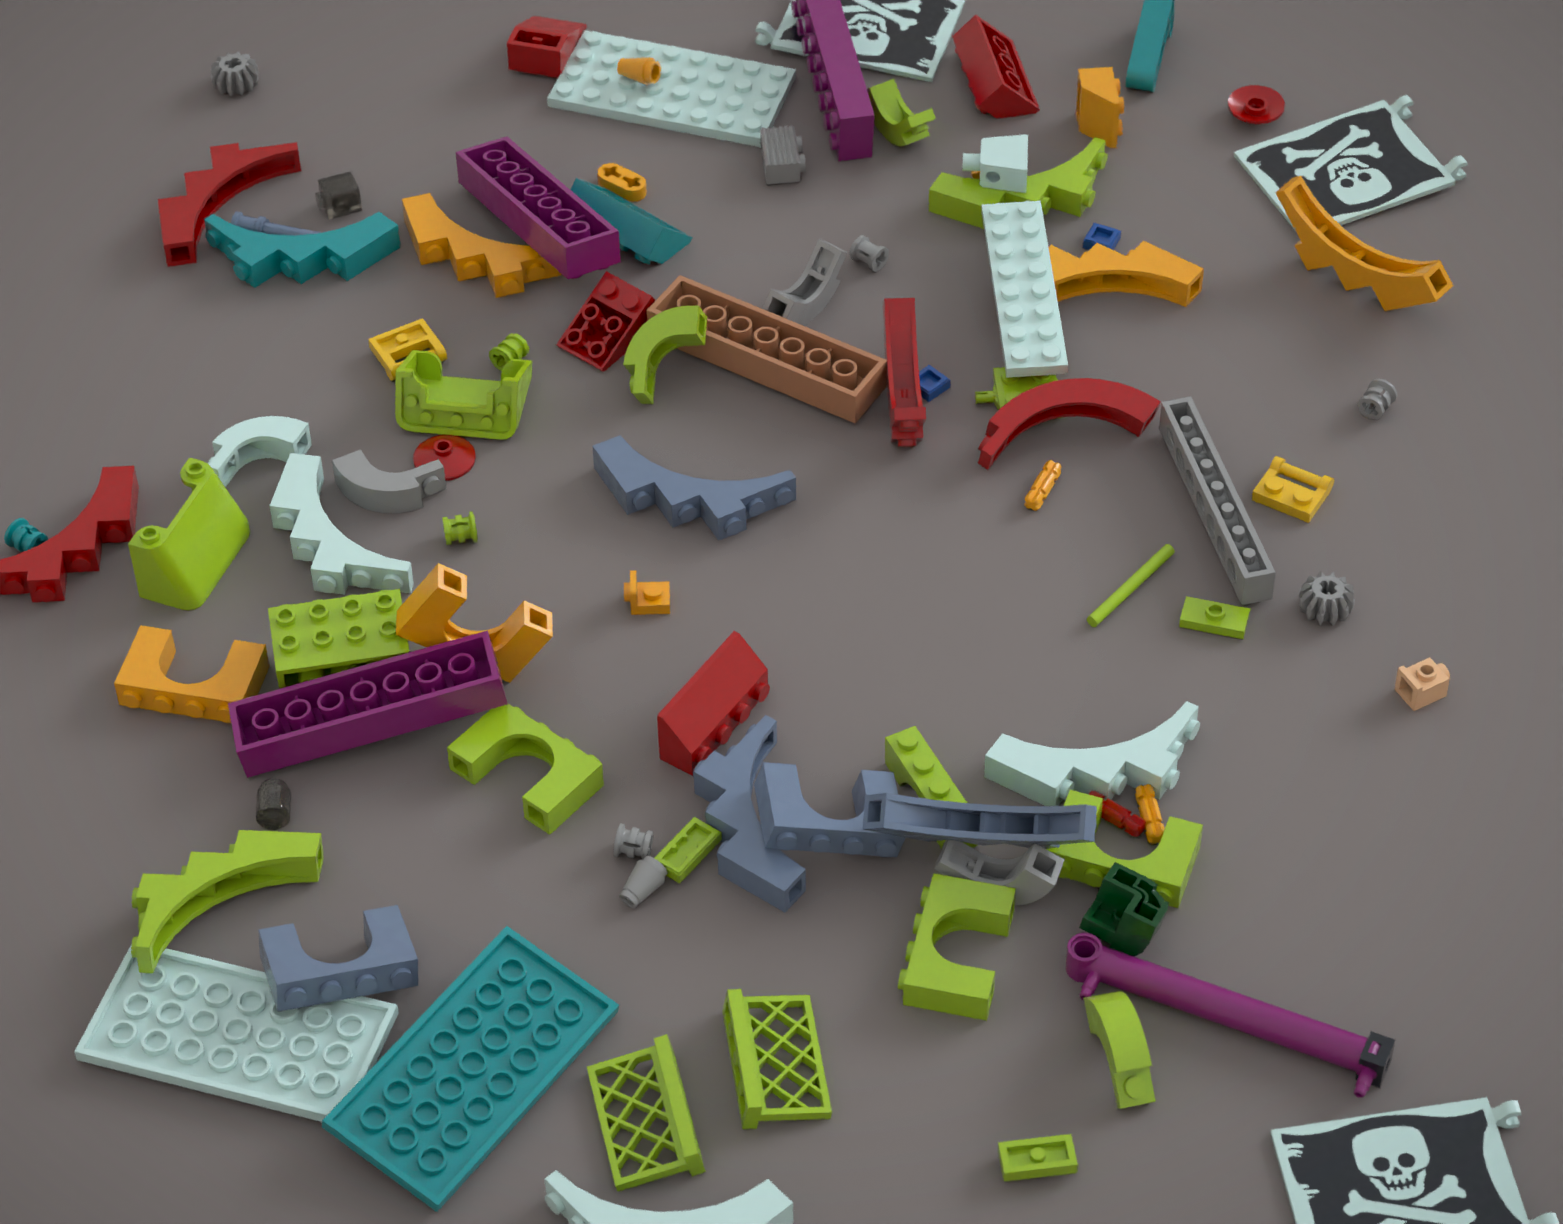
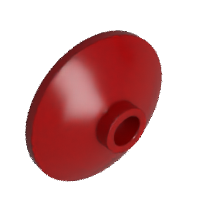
M1248 85L1240 87L1230 94L1228 109L1234 117L1251 124H1265L1281 117L1285 110V101L1272 88L1261 85Z
M437 435L426 439L416 448L413 461L416 468L439 459L444 467L445 481H449L468 473L474 466L476 455L474 447L466 439L455 435Z

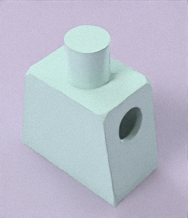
M1028 135L983 138L981 140V154L963 153L962 171H980L981 187L1026 193Z

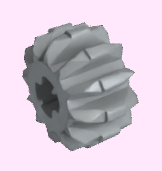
M239 51L235 54L227 52L225 57L218 56L217 61L211 64L212 84H214L215 89H219L220 94L229 93L230 97L234 94L243 96V92H252L253 87L258 85V66L255 60L250 58L249 54L241 55Z
M1321 571L1316 577L1308 576L1299 592L1301 612L1306 613L1308 620L1317 619L1320 625L1324 621H1328L1333 626L1337 620L1345 621L1348 614L1354 608L1353 585L1347 584L1346 577L1336 578L1334 572L1330 576H1325Z

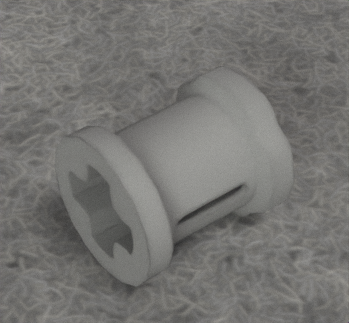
M864 235L859 236L853 242L849 252L851 259L863 261L875 272L883 268L889 256L888 248L876 246L869 242V238Z

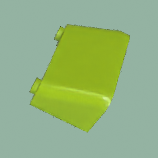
M412 350L396 370V422L401 428L411 432L499 440L508 439L513 436L519 426L532 377V360L513 359L508 361L502 368L501 381L442 376V363L437 355L429 351Z
M190 457L182 467L180 475L183 484L192 488V493L167 529L153 525L145 526L139 529L128 543L139 597L187 611L195 610L205 603L250 535L248 519L212 467L204 461Z

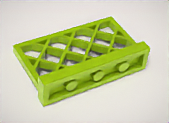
M727 989L722 1013L742 1129H757L759 1121L831 1119V1103L810 995L743 996L742 989ZM802 1007L804 1016L797 1022L783 1011L786 1008ZM761 1008L770 1015L763 1022H760L750 1015L749 1009ZM775 1019L790 1028L783 1037L768 1027ZM796 1033L809 1041V1045L803 1051L789 1042ZM760 1034L775 1043L768 1052L755 1044V1039ZM781 1048L795 1057L789 1066H786L774 1057ZM801 1062L814 1070L815 1074L809 1080L794 1071ZM766 1063L781 1073L773 1082L760 1073V1069ZM786 1078L801 1087L794 1096L779 1087ZM808 1092L820 1100L821 1107H808L799 1100ZM773 1093L786 1102V1104L782 1108H766L765 1099Z
M667 1034L653 1038L655 1046L587 1066L614 1183L618 1192L687 1170L690 1171L691 1176L706 1172L675 1053ZM652 1059L654 1066L646 1077L633 1072L638 1063ZM609 1072L619 1074L611 1088L600 1084L597 1076ZM627 1079L641 1084L632 1098L619 1092ZM648 1088L661 1093L653 1107L640 1102ZM613 1099L627 1104L618 1118L606 1113V1109ZM635 1108L648 1113L640 1127L626 1122ZM656 1117L669 1123L661 1137L647 1131ZM621 1128L634 1134L625 1148L613 1143V1139ZM642 1138L656 1143L647 1157L633 1152ZM664 1147L677 1154V1161L664 1165L655 1162ZM628 1158L642 1164L637 1173L625 1177L621 1176L620 1170Z

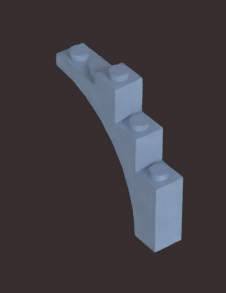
M621 435L592 446L594 469L627 515L656 504L673 528L701 517L718 541L747 530L746 519L796 500V477L791 470L755 479L717 481L694 478L663 468L635 451Z
M765 715L757 724H753L747 730L745 737L737 745H733L728 749L725 756L713 751L706 760H701L696 765L693 771L695 794L710 802L705 811L706 824L722 833V840L720 841L722 844L717 852L719 875L786 913L806 891V869L786 856L780 849L765 848L762 827L757 819L751 800L755 777L763 760L777 743V721Z
M879 793L865 795L862 830L928 842L955 840L982 846L1009 844L1030 848L1036 843L1045 849L1059 848L1062 844L1095 841L1097 806L1087 804L1069 806L987 805Z

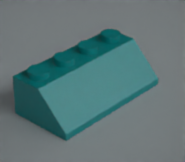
M576 178L570 189L619 231L621 250L628 252L631 249L636 252L634 258L648 265L651 260L663 264L688 245L693 238L604 187Z

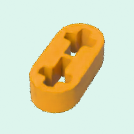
M607 163L599 167L597 171L599 186L612 191L630 202H637L645 198L647 190L646 180L643 176L615 163Z

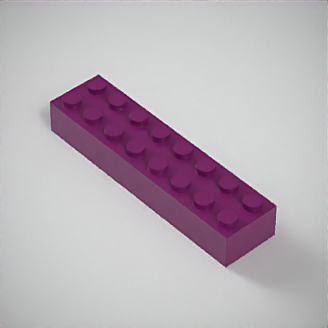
M792 1V15L798 18L796 22L798 36H803V54H808V71L814 74L812 77L814 92H819V110L825 112L823 115L824 128L826 131L830 130V149L836 151L838 161L872 158L874 112L841 1Z
M502 137L456 152L458 183L567 279L580 278L583 274L604 270L611 265L621 262L619 231L509 137Z
M487 630L228 703L236 753L247 778L504 706L508 703L497 658Z

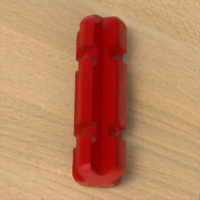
M1092 790L1088 794L1103 798L1101 818L1120 829L1125 827V832L1133 837H1139L1145 830L1146 821L1136 814L1131 816V811L1109 798L1104 800L1105 796L1096 790Z

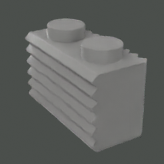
M793 125L790 127L779 126L778 128L774 126L773 128L768 127L766 129L762 127L760 129V142L766 185L801 182V172H806L805 155H799V153H803L802 137L796 136L795 127Z

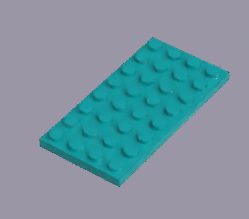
M506 926L322 1120V1128L438 1212L618 1013L619 1004Z

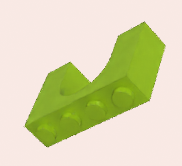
M510 704L490 709L447 747L450 770L473 785L478 783L499 763L511 757L533 756L548 763L552 767L548 774L524 794L522 800L524 818L549 835L604 786L603 766L597 757L586 754L578 749L569 739L561 738L550 731L544 723L536 722L525 715L519 707H513Z
M1069 790L1064 806L1084 804L1097 806L1096 835L1101 822L1103 798ZM1169 816L1157 848L1149 855L1133 860L1109 856L1098 848L1095 842L1062 844L1059 848H1049L1046 850L1065 859L1058 876L1059 878H1067L1086 883L1092 887H1100L1112 865L1117 862L1158 884L1156 891L1164 898V901L1169 902L1168 906L1179 908L1201 847L1203 825Z
M933 873L930 887L924 886L922 890L920 907H924L923 913H916L913 934H917L915 941L909 940L905 961L909 962L907 969L902 968L899 975L898 990H903V1005L987 1021L994 995L995 971L950 962L937 952L934 945L946 934L959 930H972L1008 937L1015 911L1016 888Z

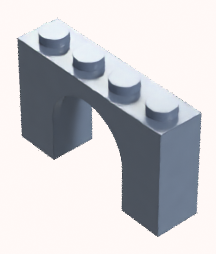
M763 762L754 783L765 848L880 857L898 856L906 837L862 830L865 795L879 793L898 795L894 772L861 770L852 789L856 817L848 820H836L817 813L806 803L801 793L795 764Z
M398 905L363 911L364 939L368 951L361 957L345 963H325L308 956L301 947L294 923L258 929L260 959L277 1011L418 986V958Z

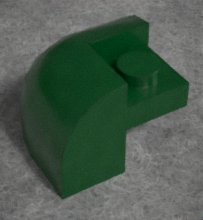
M1115 862L1104 877L1097 896L1083 916L1079 928L1098 937V939L1110 943L1109 948L1135 957L1143 953L1160 928L1169 902L1164 901V898L1156 891L1158 884Z

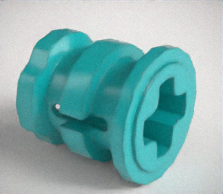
M25 518L14 520L7 528L4 536L5 544L9 547H15L20 552L27 551L48 540L46 534L29 525Z

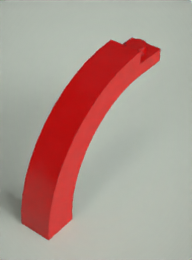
M1072 378L1036 386L1010 400L989 420L985 433L986 437L978 447V450L981 451L978 464L989 470L1004 449L1022 432L1041 422L1056 418L1077 416L1101 419L1118 425L1140 437L1156 416L1161 401L1134 387L1103 379Z

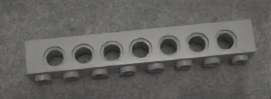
M1192 397L1161 402L1159 430L1241 605L1272 599L1276 572Z

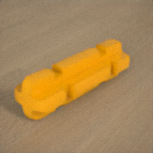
M1049 460L1042 468L1043 470L1031 486L1032 490L1028 491L1025 496L1024 505L1027 509L1031 508L1037 511L1044 503L1043 500L1047 498L1055 481L1061 474V464L1059 462L1055 463Z
M1150 784L1139 785L1135 789V798L1137 804L1140 805L1138 807L1140 816L1146 821L1145 835L1147 841L1152 845L1160 843L1165 828L1161 823L1162 817L1157 800L1154 798V788Z

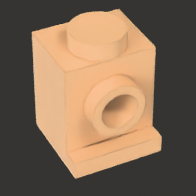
M1429 657L1407 668L1404 665L1398 667L1394 690L1413 711H1416L1447 696L1450 673L1443 663L1436 664Z

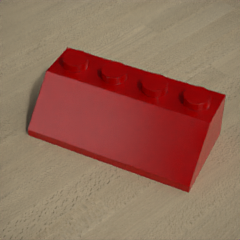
M975 14L952 38L956 46L955 53L962 62L961 69L969 81L968 87L975 96L976 100L974 103L982 113L986 114L988 112L996 119L1036 114L1040 108L1013 40Z
M733 631L657 714L660 760L693 776L696 765L701 760H706L720 745L727 743L732 731L739 723L742 724L748 719L755 705L758 702H763L769 693L768 669L740 633Z

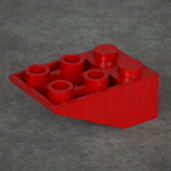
M532 16L514 27L506 43L509 70L558 78L562 74L584 30H586L587 24L540 16Z
M606 271L556 345L604 372L626 354L633 336L647 322V309L656 300L648 293Z

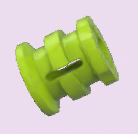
M510 333L497 347H493L489 351L490 361L498 370L502 371V368L508 361L525 357L529 353V346L522 336L517 333Z
M469 511L468 517H462L461 514L455 515L454 519H448L447 516L442 517L446 545H451L452 541L465 543V539H472L474 543H477L478 536L473 511Z

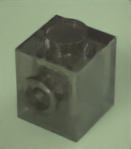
M351 171L318 180L319 192L315 193L316 202L320 210H325L328 219L362 211L360 190Z

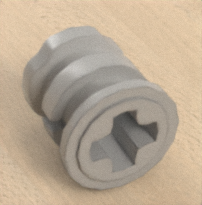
M1384 379L1372 380L1363 397L1358 402L1360 413L1368 419H1380L1390 404L1394 403L1397 398L1395 387ZM1385 390V393L1380 396V393ZM1372 403L1375 404L1371 409H1369V406Z
M620 823L615 837L614 857H618L621 853H625L628 858L633 859L635 856H641L642 860L645 856H650L654 831L648 830L646 833H642L640 828L634 827L632 830H627L625 824Z

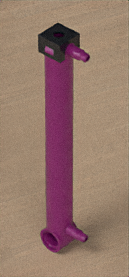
M1089 933L1076 934L1068 941L1065 968L1071 979L1083 983L1079 994L1082 1000L1086 997H1091L1099 982L1355 1071L1357 1072V1081L1354 1094L1358 1098L1364 1097L1371 1085L1378 1088L1382 1085L1392 1060L1395 1039L1372 1031L1368 1038L1102 946L1098 937Z

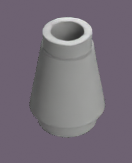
M645 856L643 860H638L622 892L619 894L621 901L631 908H636L638 904L665 883L666 868L658 860L650 856Z

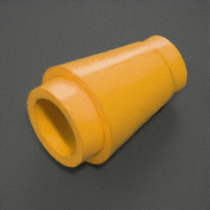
M652 57L621 58L617 65V72L619 75L644 85H650L651 83H657L659 80L661 65Z

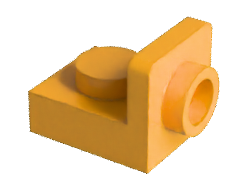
M630 570V582H624V602H630L631 615L670 614V582H637V571Z

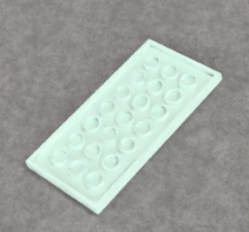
M584 30L562 74L558 77L547 97L548 107L761 147L760 129L762 127L765 129L773 127L796 79V69ZM652 57L661 65L659 80L657 83H651L650 85H644L619 75L617 72V65L621 58Z
M130 946L74 1052L78 1061L322 1122L328 1113L376 1064L399 1012L397 1004L364 996L278 1012L265 972L166 948L160 956L154 973H139L137 958H132Z

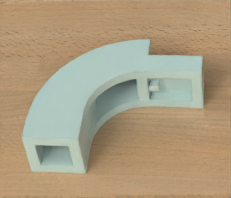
M283 416L257 417L237 423L214 439L212 444L215 456L210 458L208 464L226 487L238 470L251 461L273 458L287 462L290 453L305 455L312 446L309 423Z

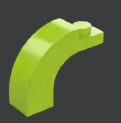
M894 78L867 89L874 112V125L890 143L896 146H905L930 136L927 124L936 119L932 108L914 114L903 101Z
M699 305L674 307L655 315L640 327L630 341L623 365L632 375L630 377V391L641 404H653L657 367L666 354L682 346L705 345L707 316Z
M1115 991L1084 998L1090 1033L1096 1034L1099 1037L1107 1056L1117 1108L1122 1109L1156 1102L1149 1066H1152L1148 1045L1141 1022L1129 997L1122 991Z

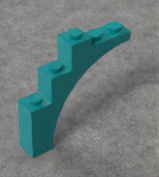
M380 212L340 229L305 235H275L251 231L228 223L215 214L204 219L207 242L213 248L216 247L226 254L231 261H234L233 270L236 276L254 288L281 271L285 276L293 278L300 284L305 283L327 268L332 273L338 274L346 281H349L401 247L398 224Z

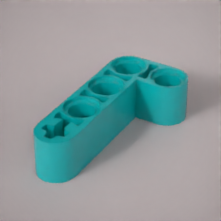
M1144 0L1127 69L1125 87L1154 92L1167 37H1171L1173 30L1175 0Z

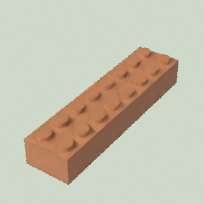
M681 275L647 309L648 321L655 315L674 307L699 305L707 316L705 345L682 346L676 349L855 424L887 387L886 359Z

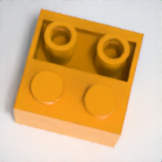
M1112 67L1078 69L1075 114L1079 132L1092 139L1096 137L1105 140V145L1109 148H1117V137L1122 136L1123 132L1122 120L1119 119V114H1124L1123 96L1118 97L1120 95V80L1114 77Z

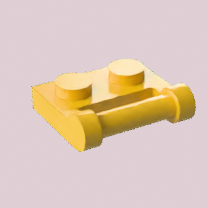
M423 318L368 339L369 348L384 367L391 381L396 380V370L403 362L396 363L395 361L408 356L412 350L422 351L429 348V352L437 355L441 362L447 360L444 346Z
M1275 456L1269 469L1253 490L1252 501L1309 523L1331 492L1334 478L1327 475L1323 477L1290 465L1286 463L1285 459ZM1284 475L1317 489L1313 491L1279 476Z

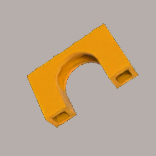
M438 563L397 610L396 635L427 648L487 631L467 630L455 625L450 620L467 600V575ZM524 600L504 623L488 630L502 680L510 683L553 637L552 612Z
M140 625L114 685L119 705L231 723L228 703L256 696L261 689L270 667L266 644L234 640L225 663L217 674L199 683L184 684L172 681L166 677L176 653L172 630Z

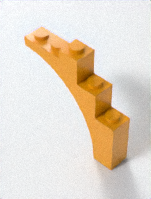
M1302 176L1293 177L1275 192L1300 238V241L1294 246L1307 271L1333 266L1346 291L1371 286L1384 311L1436 302L1453 287L1440 260L1415 261L1395 257L1367 245L1349 233L1326 212L1313 196Z
M431 193L402 199L404 221L421 265L450 259L458 282L487 275L496 298L525 292L524 283L562 275L531 246L503 243L465 230L443 213L437 206Z
M1142 241L1135 249H1131L1127 256L1099 243H1096L1088 252L1085 251L1080 258L1053 245L1049 246L1058 302L1071 297L1092 293L1126 292L1162 298L1186 307L1202 291L1204 268L1146 241Z

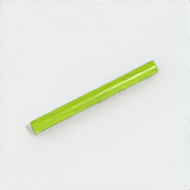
M1165 544L1087 617L1088 624L1092 627H1097L1175 553L1174 548L1169 544Z

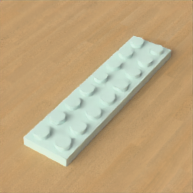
M1041 201L982 204V219L1006 378L1068 374V360Z

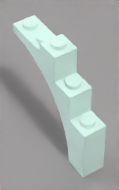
M290 453L270 503L273 528L292 530L290 542L293 559L313 562L310 570L314 591L345 595L348 586L379 590L400 589V592L411 593L414 585L411 562L388 558L361 547L341 533L322 509L320 493L324 475L321 456Z
M1186 701L1171 718L1154 730L1132 740L1106 747L1085 749L1052 748L1027 743L1002 733L985 755L984 777L1044 806H1059L1062 800L1066 801L1069 790H1076L1085 794L1096 790L1105 796L1104 800L1107 798L1112 799L1115 794L1120 795L1123 792L1126 784L1134 788L1139 785L1150 784L1154 788L1155 798L1160 800L1167 789L1172 790L1179 779L1180 771L1177 770V763L1183 752L1184 744L1188 739L1193 740L1200 728V722L1197 721L1199 706Z
M557 1170L545 1178V1201L555 1214L561 1213L568 1220L569 1224H793V1202L769 1179L745 1194L717 1205L689 1211L655 1212L631 1209L601 1200L575 1186Z

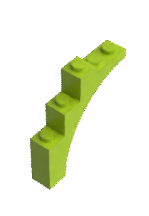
M1095 137L1083 151L1069 161L1053 169L1027 176L1026 193L984 188L980 186V179L965 178L941 172L929 189V212L984 229L982 204L1041 201L1044 215L1052 208L1081 217L1087 207L1090 208L1094 202L1095 191L1092 190L1097 172L1099 169L1103 170L1107 162L1108 154L1105 153V140Z
M239 830L235 844H230L228 853L191 851L188 864L183 865L181 868V875L143 873L139 887H134L132 892V907L138 910L139 935L138 937L134 936L132 939L131 955L132 958H137L139 973H154L161 954L174 936L190 921L211 907L239 894L263 887L287 883L318 882L324 861L321 833Z

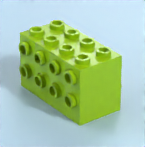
M400 589L381 590L360 595L352 594L326 600L317 599L312 602L291 605L283 604L268 608L279 689L409 653L408 640L396 635L397 610L402 605Z

